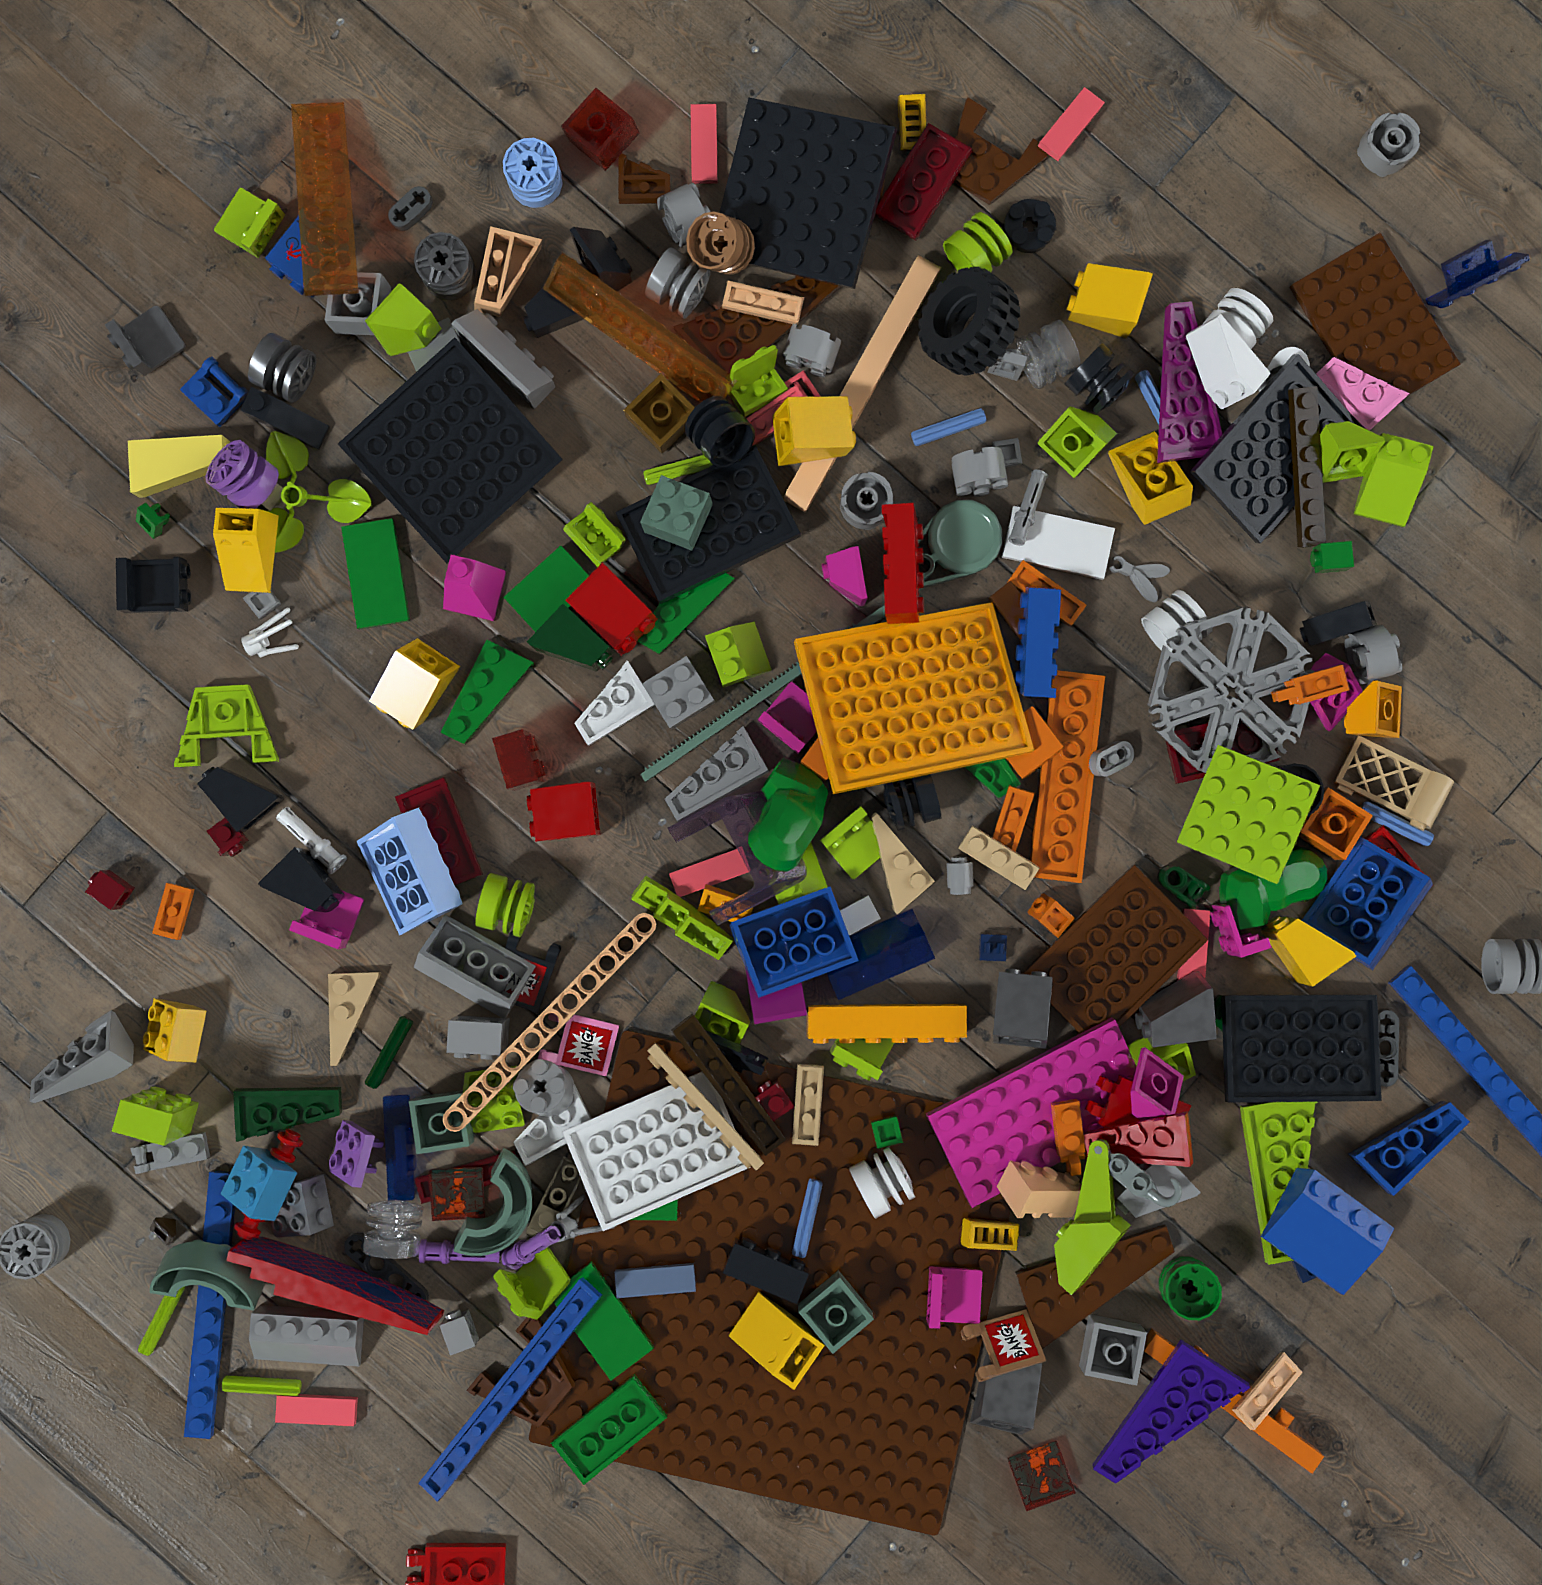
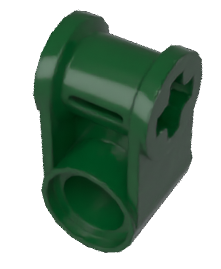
M1165 866L1158 872L1157 879L1159 884L1174 894L1184 904L1195 910L1199 907L1197 903L1203 894L1211 889L1205 882L1177 866ZM1171 871H1175L1177 880L1171 885L1167 877Z

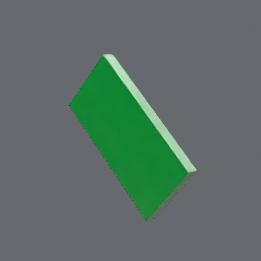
M390 518L341 526L357 629L410 622L394 519Z
M591 1261L570 1277L569 1285L553 1303L558 1307L582 1277L602 1294L601 1298L575 1329V1333L610 1381H612L652 1351L654 1346Z
M633 1374L555 1437L551 1444L582 1484L585 1485L667 1418V1414L638 1377Z

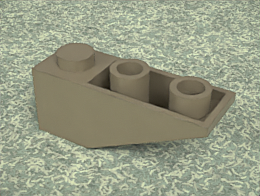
M563 1156L527 1228L526 1235L533 1237L544 1231L554 1221H557L556 1215L563 1212L569 1206L581 1181L574 1161Z

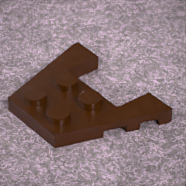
M968 97L965 101L956 139L971 147L972 153L953 183L990 205L1012 188L1022 177L1032 172L1042 161L1047 160L1050 155L1039 148V141L1033 138L1021 158L1017 160L974 133L986 115L987 109Z
M526 1317L516 1329V1332L529 1344L543 1324L539 1318L535 1320ZM558 1352L510 1411L511 1414L537 1427H540L575 1386ZM484 1370L466 1391L474 1396L478 1395L486 1398L498 1382Z

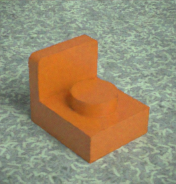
M1045 893L1034 900L1031 908L1027 911L1031 917L1039 921L1057 938L1062 935L1075 919L1056 900Z

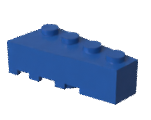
M1026 587L1025 592H1021L1020 608H1024L1023 619H1019L1018 634H1022L1021 645L1016 647V660H1020L1019 671L1014 672V680L1016 686H1018L1017 691L1023 696L1056 698V688H1051V679L1057 676L1056 659L1052 658L1053 653L1057 652L1059 643L1058 632H1054V628L1058 627L1060 622L1061 590L1057 588Z
M1440 1101L1353 1150L1348 1155L1386 1193L1394 1196L1470 1121L1451 1102Z

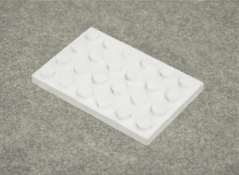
M701 1071L688 1077L734 1128L723 1099ZM672 1085L666 1086L562 1131L602 1231L748 1169L738 1159L741 1153L734 1146L729 1149L719 1138L722 1135L721 1131L716 1126L711 1129L701 1118L704 1115L698 1106L693 1109L683 1098L686 1093L680 1086L677 1089Z

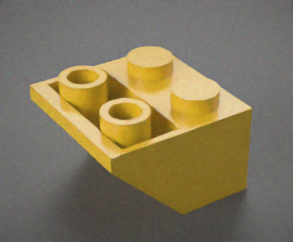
M153 998L152 1006L148 1011V1028L143 1036V1050L166 1061L196 1063L207 1011L194 1005Z

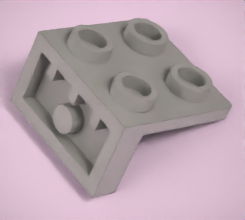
M1007 349L1004 356L999 357L996 360L997 363L988 368L987 373L1017 381L1025 367L1027 356L1022 355L1016 349Z

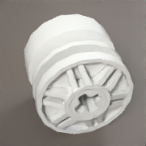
M1231 288L1218 304V309L1213 310L1205 320L1207 322L1221 314L1248 347L1252 349L1256 344V338H1260L1272 324L1273 315L1269 308L1253 294L1243 289Z
M1179 589L1171 594V599L1166 598L1162 601L1164 610L1155 607L1141 618L1145 631L1161 651L1163 645L1169 651H1173L1166 643L1168 639L1175 644L1180 642L1181 637L1177 634V629L1185 631L1188 635L1187 630L1182 625L1207 617L1201 607L1188 594ZM1212 628L1203 630L1199 634V641L1202 640V636L1205 637L1210 634Z
M889 1147L883 1149L888 1160L885 1163L882 1162L877 1153L874 1154L876 1168L871 1169L865 1160L849 1168L863 1199L875 1219L891 1211L887 1198L893 1196L899 1205L904 1204L898 1192L904 1190L909 1200L915 1198L912 1181L900 1158Z

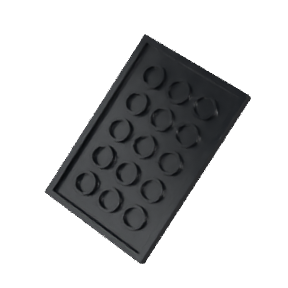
M1293 354L1190 471L1255 543H1262L1295 505L1288 389L1317 386L1320 434L1325 425L1334 422L1350 421L1362 427L1299 354Z
M756 445L752 446L741 460L729 467L719 468L712 465L679 481L709 493L713 503L693 550L644 532L640 521L652 495L615 512L660 605L801 537V533Z
M1221 995L1225 1102L1382 1101L1377 995Z

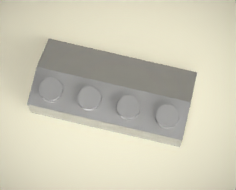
M476 309L455 319L451 323L459 338L532 408L535 409L555 388L552 380L553 374L545 366L539 368L533 362L535 357L526 348L520 350L515 345L516 339L507 330L502 333L496 327L498 322L488 312L483 315Z
M444 915L418 952L414 965L415 969L503 1019H506L536 967L534 964L447 915ZM511 971L521 979L512 994L504 991L510 979ZM496 974L502 975L504 979L496 978Z
M260 1305L251 1313L249 1342L254 1359L359 1367L361 1365L364 1319L333 1310Z

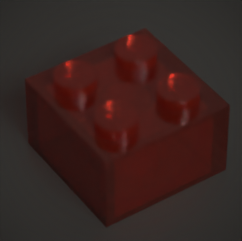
M597 88L587 96L561 125L568 140L604 171L614 163L640 134L633 117Z
M521 729L492 738L508 790L516 791L544 782L543 776L546 775L543 761L537 759L535 751L539 750L535 735L532 736L530 732Z

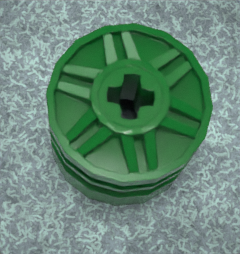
M1179 1256L1170 1260L1161 1270L1158 1278L1159 1291L1163 1300L1178 1316L1187 1320L1200 1321L1210 1317L1218 1309L1222 1299V1287L1218 1277L1202 1261L1191 1256ZM1189 1280L1193 1286L1185 1290L1182 1284H1187Z

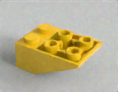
M216 508L213 536L226 591L271 592L279 515L261 509Z
M759 1291L728 1335L768 1372L793 1390H795L825 1346L811 1327Z

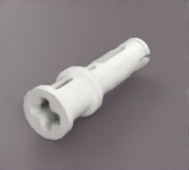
M289 807L284 808L277 815L276 819L311 851L310 854L313 859L320 860L328 868V873L333 874L345 863L347 857L344 854L340 855L331 846V842L328 839H322Z

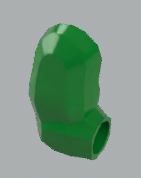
M783 757L761 788L767 802L762 809L759 821L748 833V844L754 856L764 865L778 871H790L797 867L808 845L822 824L828 790L813 771L802 764Z
M1294 846L1278 884L1237 867L1225 871L1221 875L1220 904L1230 906L1238 930L1268 924L1271 911L1286 908L1292 903L1308 902L1322 892L1327 881V868L1323 860L1310 849Z

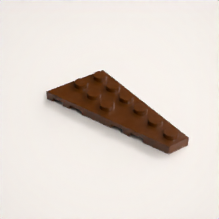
M795 276V278L770 286L768 290L804 298L799 319L800 323L841 286ZM721 306L716 311L706 315L702 314L695 317L692 321L684 324L680 323L673 326V328L725 387L729 384L731 368L735 362L743 358L745 360L750 358L762 347L768 348L774 345L791 330L792 324L723 309Z
M1161 1225L1121 1238L1086 1282L1072 1295L1059 1285L1056 1259L1015 1272L1041 1348L1044 1349L1173 1254L1175 1251L1167 1226Z

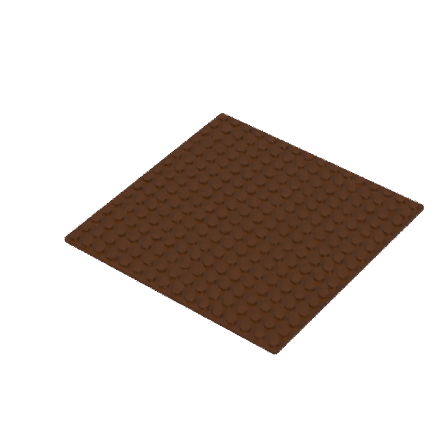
M625 1030L621 1035L604 1113L671 1085L665 1078L668 1073L662 1066L657 1069L647 1058L651 1055L647 1050L655 1042L687 1077L697 1074L701 1070L680 1042ZM767 1062L762 1075L743 1070L742 1073L736 1071L754 1097L758 1093L756 1089L767 1080H770L772 1083L777 1079L795 1106L797 1069ZM823 1075L819 1145L792 1144L794 1108L773 1121L786 1140L765 1156L724 1102L735 1130L760 1156L764 1164L757 1170L751 1166L746 1170L679 1198L677 1221L628 1220L615 1226L613 1229L576 1236L567 1269V1274L571 1277L592 1261L616 1294L615 1269L694 1263L696 1292L619 1298L653 1344L654 1349L612 1381H610L574 1331L559 1349L558 1354L572 1377L575 1386L540 1427L531 1424L529 1441L553 1447L551 1441L635 1374L667 1414V1418L613 1462L935 1536L940 1531L982 1336L980 1335L966 1341L962 1339L960 1331L965 1325L971 1323L940 1322V1329L929 1328L926 1320L929 1266L980 1269L982 1271L980 1322L986 1321L1002 1250L976 1249L963 1246L961 1244L963 1218L1008 1222L1011 1208L1001 1193L973 1208L969 1205L926 1113L945 1103ZM896 1115L903 1143L887 1147L900 1158L912 1181L915 1198L909 1200L904 1190L898 1192L904 1204L899 1205L893 1196L887 1198L891 1211L875 1219L863 1199L849 1168L863 1160L868 1163L871 1169L876 1168L874 1154L876 1153L883 1163L888 1161L883 1151L887 1147L877 1149L871 1121ZM809 1179H816L822 1181V1190L806 1257L799 1258L792 1254V1249ZM585 1191L586 1198L583 1201L578 1229L600 1225L587 1191ZM984 1228V1229H983V1240H982V1241H985V1240H986V1229H987V1228ZM995 1228V1229H994V1240H993V1242H996V1240H997V1229H998V1228ZM742 1237L749 1238L757 1243L756 1246L764 1250L767 1247L779 1251L783 1258L790 1260L793 1257L806 1263L805 1267H808L809 1275L797 1304L723 1274V1267L735 1238L740 1240ZM838 1270L872 1310L874 1317L872 1322L835 1353L832 1354L825 1345L795 1390L768 1372L728 1336L758 1291L809 1326L798 1312V1303Z

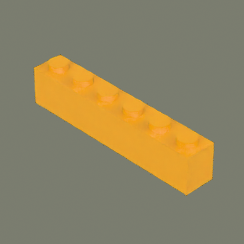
M964 1004L807 1005V1038L813 1039V1043L817 1044L829 1043V1039H839V1043H855V1039L865 1038L866 1043H881V1038H892V1043H907V1038H918L920 1043H932L934 1038H944V1042L955 1043L960 1042V1038H967V1006Z

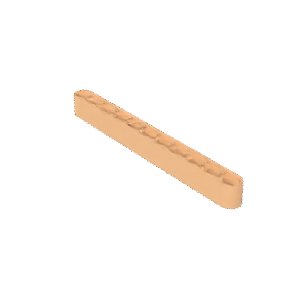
M920 255L914 261L840 396H848L849 406L852 407V430L941 270L940 266ZM836 458L803 462L787 489L783 500L806 513Z
M648 913L637 915L452 1104L443 1115V1124L446 1129L456 1132L466 1127L639 949L656 929V921L652 915ZM640 919L649 920L651 930L646 933L640 932L636 926L637 922ZM627 937L632 940L633 948L630 951L624 952L619 949L618 942L621 938ZM605 956L613 958L615 962L614 968L610 971L601 969L599 964L601 958ZM586 975H591L596 979V986L592 990H585L581 986V980ZM568 994L576 996L578 1000L577 1006L573 1009L564 1008L562 1004L564 996ZM550 1013L556 1014L559 1018L557 1027L553 1029L547 1028L543 1022L545 1016ZM532 1032L540 1037V1043L535 1048H529L525 1044V1037ZM511 1052H516L521 1057V1063L515 1068L508 1066L506 1063V1057ZM493 1071L498 1072L502 1077V1082L498 1087H491L487 1082V1076ZM476 1091L482 1095L483 1100L480 1106L474 1107L469 1104L468 1096L471 1092ZM458 1111L462 1114L463 1123L460 1126H453L449 1122L451 1112Z

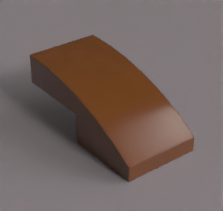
M1009 581L991 595L989 599L1003 615L1007 625L1021 640L1022 634H1018L1019 619H1023L1024 608H1020L1021 593Z

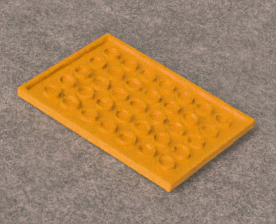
M992 602L919 616V623L888 624L883 622L794 640L833 794L1024 755L1034 751Z

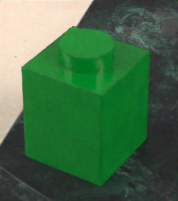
M1352 541L1321 543L1313 547V551L1310 554L1311 566L1315 569V573L1340 572L1353 568Z

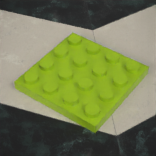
M1217 745L1177 843L1278 884L1321 785Z

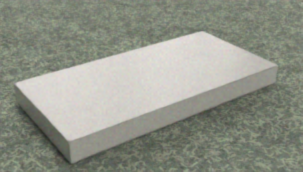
M1013 506L1002 558L1019 562L1024 560L1032 565L1100 580L1104 579L1115 528L1035 511V521L1029 527L1025 544L1018 546L1008 540L1015 524V513L1020 509V507Z

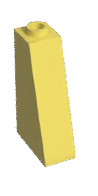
M223 435L128 440L130 492L139 498L147 497L205 476L213 458L230 441Z

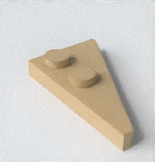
M874 813L872 815V826L879 846L878 851L883 871H885L886 884L893 904L892 908L898 915L935 881L880 816Z
M381 972L328 974L330 1066H337L344 1056L348 1042L358 1026L363 1010L371 998L370 995L381 976Z

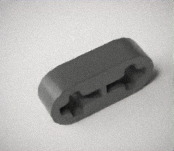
M418 186L408 191L389 210L388 217L393 227L399 231L410 229L431 209L433 204L432 197L424 187ZM417 196H419L420 198L423 197L425 203H417L415 198ZM398 213L405 216L406 220L404 222L397 219L396 215Z

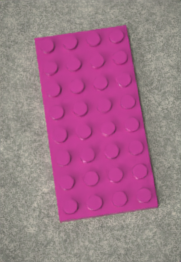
M1111 1017L926 1113L972 1208L1000 1194L997 1185L1010 1160L1019 1163L1025 1161L1040 1168H1050L1060 1162V1157L1056 1152L1051 1103L1078 1099L1080 1102L1083 1135L1086 1131L1104 1128L1098 1124L1099 1117L1085 1110L1089 1100L1105 1106L1110 1096V1093L1096 1086L1099 1076L1115 1082L1119 1075L1134 1080L1137 1068L1114 1018Z

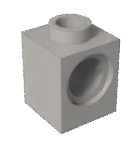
M456 1309L447 1313L439 1325L450 1356L475 1347L479 1341L469 1309L463 1312L460 1309Z

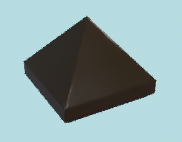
M156 1217L150 1226V1231L169 1246L176 1236V1219Z

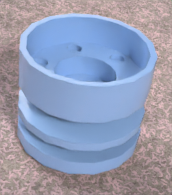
M523 138L514 142L508 148L503 159V172L514 198L522 205L531 208L544 207L552 203L558 197L562 188V173L553 149L546 142L536 138Z

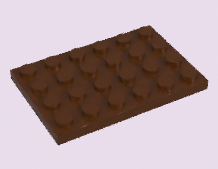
M1381 233L1371 237L1289 287L1332 358L1335 357L1352 365L1366 374L1387 382V384L1412 394L1460 365L1459 360Z
M1132 865L1022 974L1031 975V972L1038 971L1047 973V977H1052L1050 1004L1079 1034L1111 1017L1116 1020L1118 1027H1120L1208 939L1135 865Z

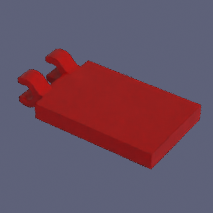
M1119 1075L1115 1082L1099 1076L1096 1086L1110 1093L1107 1103L1104 1106L1089 1100L1085 1108L1090 1114L1100 1118L1098 1124L1103 1127H1110L1141 1121L1132 1114L1131 1088L1133 1080ZM1179 1099L1175 1114L1187 1111L1189 1113L1192 1105Z
M426 1543L425 1551L418 1548H410L406 1555V1566H421V1577L418 1575H407L405 1585H505L506 1543Z

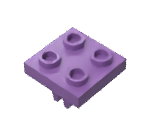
M342 1120L341 1127L336 1133L334 1153L329 1160V1171L351 1187L361 1188L365 1173H376L377 1167H372V1164H368L372 1147L383 1148L384 1142L379 1141L378 1138H375V1135L353 1121Z

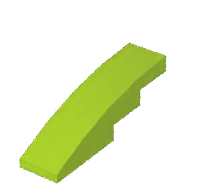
M648 876L643 878L632 893L631 900L653 912L655 919L673 928L675 936L718 960L733 942V938L707 916Z

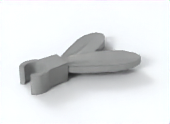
M1120 556L1113 558V560L1119 561L1121 566L1120 569H1116L1114 566L1109 567L1111 572L1129 576L1137 590L1146 600L1153 603L1158 601L1157 591L1148 579L1161 578L1169 574L1170 569L1162 564L1134 566Z

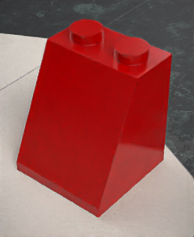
M603 562L565 600L620 656L630 652L636 646V641L643 634L649 633L658 620L652 611Z
M581 782L530 789L531 795H527L528 811L533 813V821L529 822L531 837H535V842L601 835L595 783Z

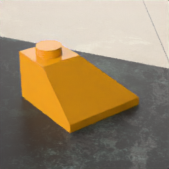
M1372 681L1347 707V714L1344 718L1346 734L1399 738L1402 686Z

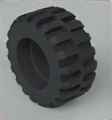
M980 267L959 269L958 273H951L945 281H941L936 286L935 292H931L927 298L929 301L926 306H923L921 311L923 316L922 319H919L918 325L921 331L918 333L922 349L928 354V357L954 374L967 376L985 371V367H992L997 363L996 360L999 357L1004 356L1007 352V346L1009 344L1012 345L1015 339L1013 336L1015 331H1018L1019 321L1017 319L1020 317V307L1018 306L1019 300L1014 290L990 271ZM974 314L969 325L963 330L968 319Z

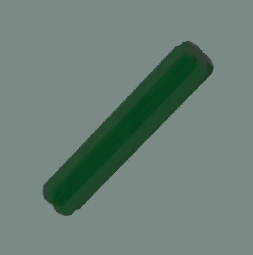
M405 1016L399 1017L365 1080V1084L368 1087L376 1089L381 1084L413 1025L411 1019Z

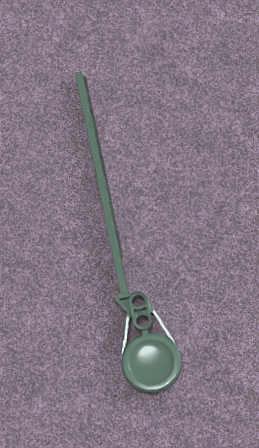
M956 500L944 505L932 517L923 530V537L928 531V547L932 554L930 556L923 553L924 561L929 566V571L923 573L924 580L932 574L936 562L945 570L956 574L927 582L924 581V588L972 575L986 569L997 558L1002 545V528L997 516L986 505L974 500ZM885 605L858 624L852 623L853 627L848 626V629L877 623L885 617ZM796 662L797 666L792 664L793 669L788 667V672L784 670V675L780 673L781 677L776 675L777 680L772 678L773 683L768 681L769 685L764 684L765 688L760 687L761 691L756 689L757 694L753 693V696H749L748 700L744 698L745 702L740 700L741 705L737 704V708L733 707L732 711L728 709L729 713L724 712L725 716L720 714L721 719L717 718V721H713L712 725L708 723L709 727L704 725L705 730L701 729V732H697L696 736L692 734L693 738L688 737L689 741L684 739L685 744L681 743V746H677L676 750L672 748L673 752L668 750L669 755L664 753L665 757H661L660 761L656 759L657 763L652 761L653 766L648 764L649 769L645 767V771L640 774L644 781L647 782L802 675L799 663Z

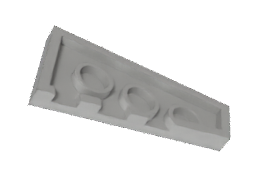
M744 726L729 741H726L710 759L702 763L695 773L687 777L665 798L678 823L769 772Z

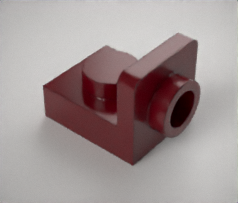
M223 818L207 830V833L220 849L218 851L220 856L230 855V857H234L244 850L242 845L249 841L244 833L237 832L226 818Z
M777 1079L772 1083L770 1080H767L756 1088L758 1093L755 1094V1098L760 1102L772 1121H775L795 1107Z

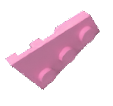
M1335 357L1316 373L1355 420L1369 431L1410 394L1387 384V382L1366 374L1362 370Z

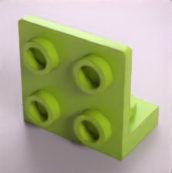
M239 188L215 226L214 231L259 258L285 214L278 204L272 200L267 199L265 202L245 189Z
M861 806L820 840L851 879H856L880 858L879 846L872 826L873 822L868 818V814Z
M486 1070L465 1073L463 1093ZM493 1071L487 1076V1082L491 1087H498L502 1082V1077L498 1072ZM519 1073L471 1121L474 1133L522 1127L525 1125L522 1107L513 1091V1083ZM476 1091L471 1092L468 1096L469 1104L474 1107L481 1105L482 1095Z

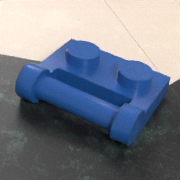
M212 356L203 362L202 367L180 389L219 427L244 403L249 393L245 387H240L219 367V362ZM211 374L234 394L230 401L207 380Z

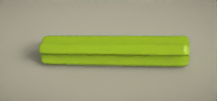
M704 455L647 469L643 471L646 484L652 485L658 483L661 475L674 479L700 472L713 464Z
M185 1286L179 1289L176 1297L164 1295L138 1347L139 1353L146 1356L153 1353Z
M225 1376L222 1381V1391L298 1396L302 1388L301 1380Z

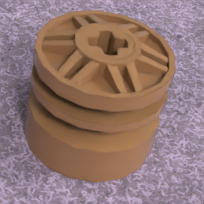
M714 211L703 213L696 218L690 226L686 238L687 251L692 261L699 267L725 275L737 274L745 269L752 260L755 249L754 236L746 224Z

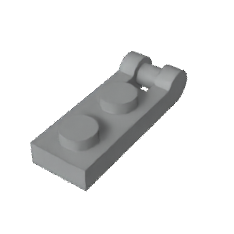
M206 1132L183 1136L165 1146L147 1143L131 1147V1154L135 1156L136 1165L134 1166L135 1174L210 1158ZM147 1152H152L154 1161L147 1162Z

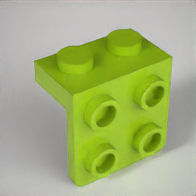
M775 345L768 348H760L750 358L746 360L743 358L735 362L731 368L728 394L744 417L764 407L788 390V387L774 369L778 353Z
M865 1038L855 1039V1043H839V1039H836L830 1049V1053L835 1056L834 1062L847 1068L848 1064L858 1069L856 1074L868 1081H870L871 1077L878 1080L883 1072L881 1066L894 1043H892V1038H881V1043H866Z
M549 1247L535 1254L534 1259L524 1264L516 1274L499 1269L493 1276L498 1284V1291L510 1302L512 1312L519 1317L524 1316L538 1320L570 1283V1277Z

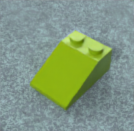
M1382 433L1380 436L1385 439V443L1362 478L1353 514L1405 527L1426 476L1434 446Z

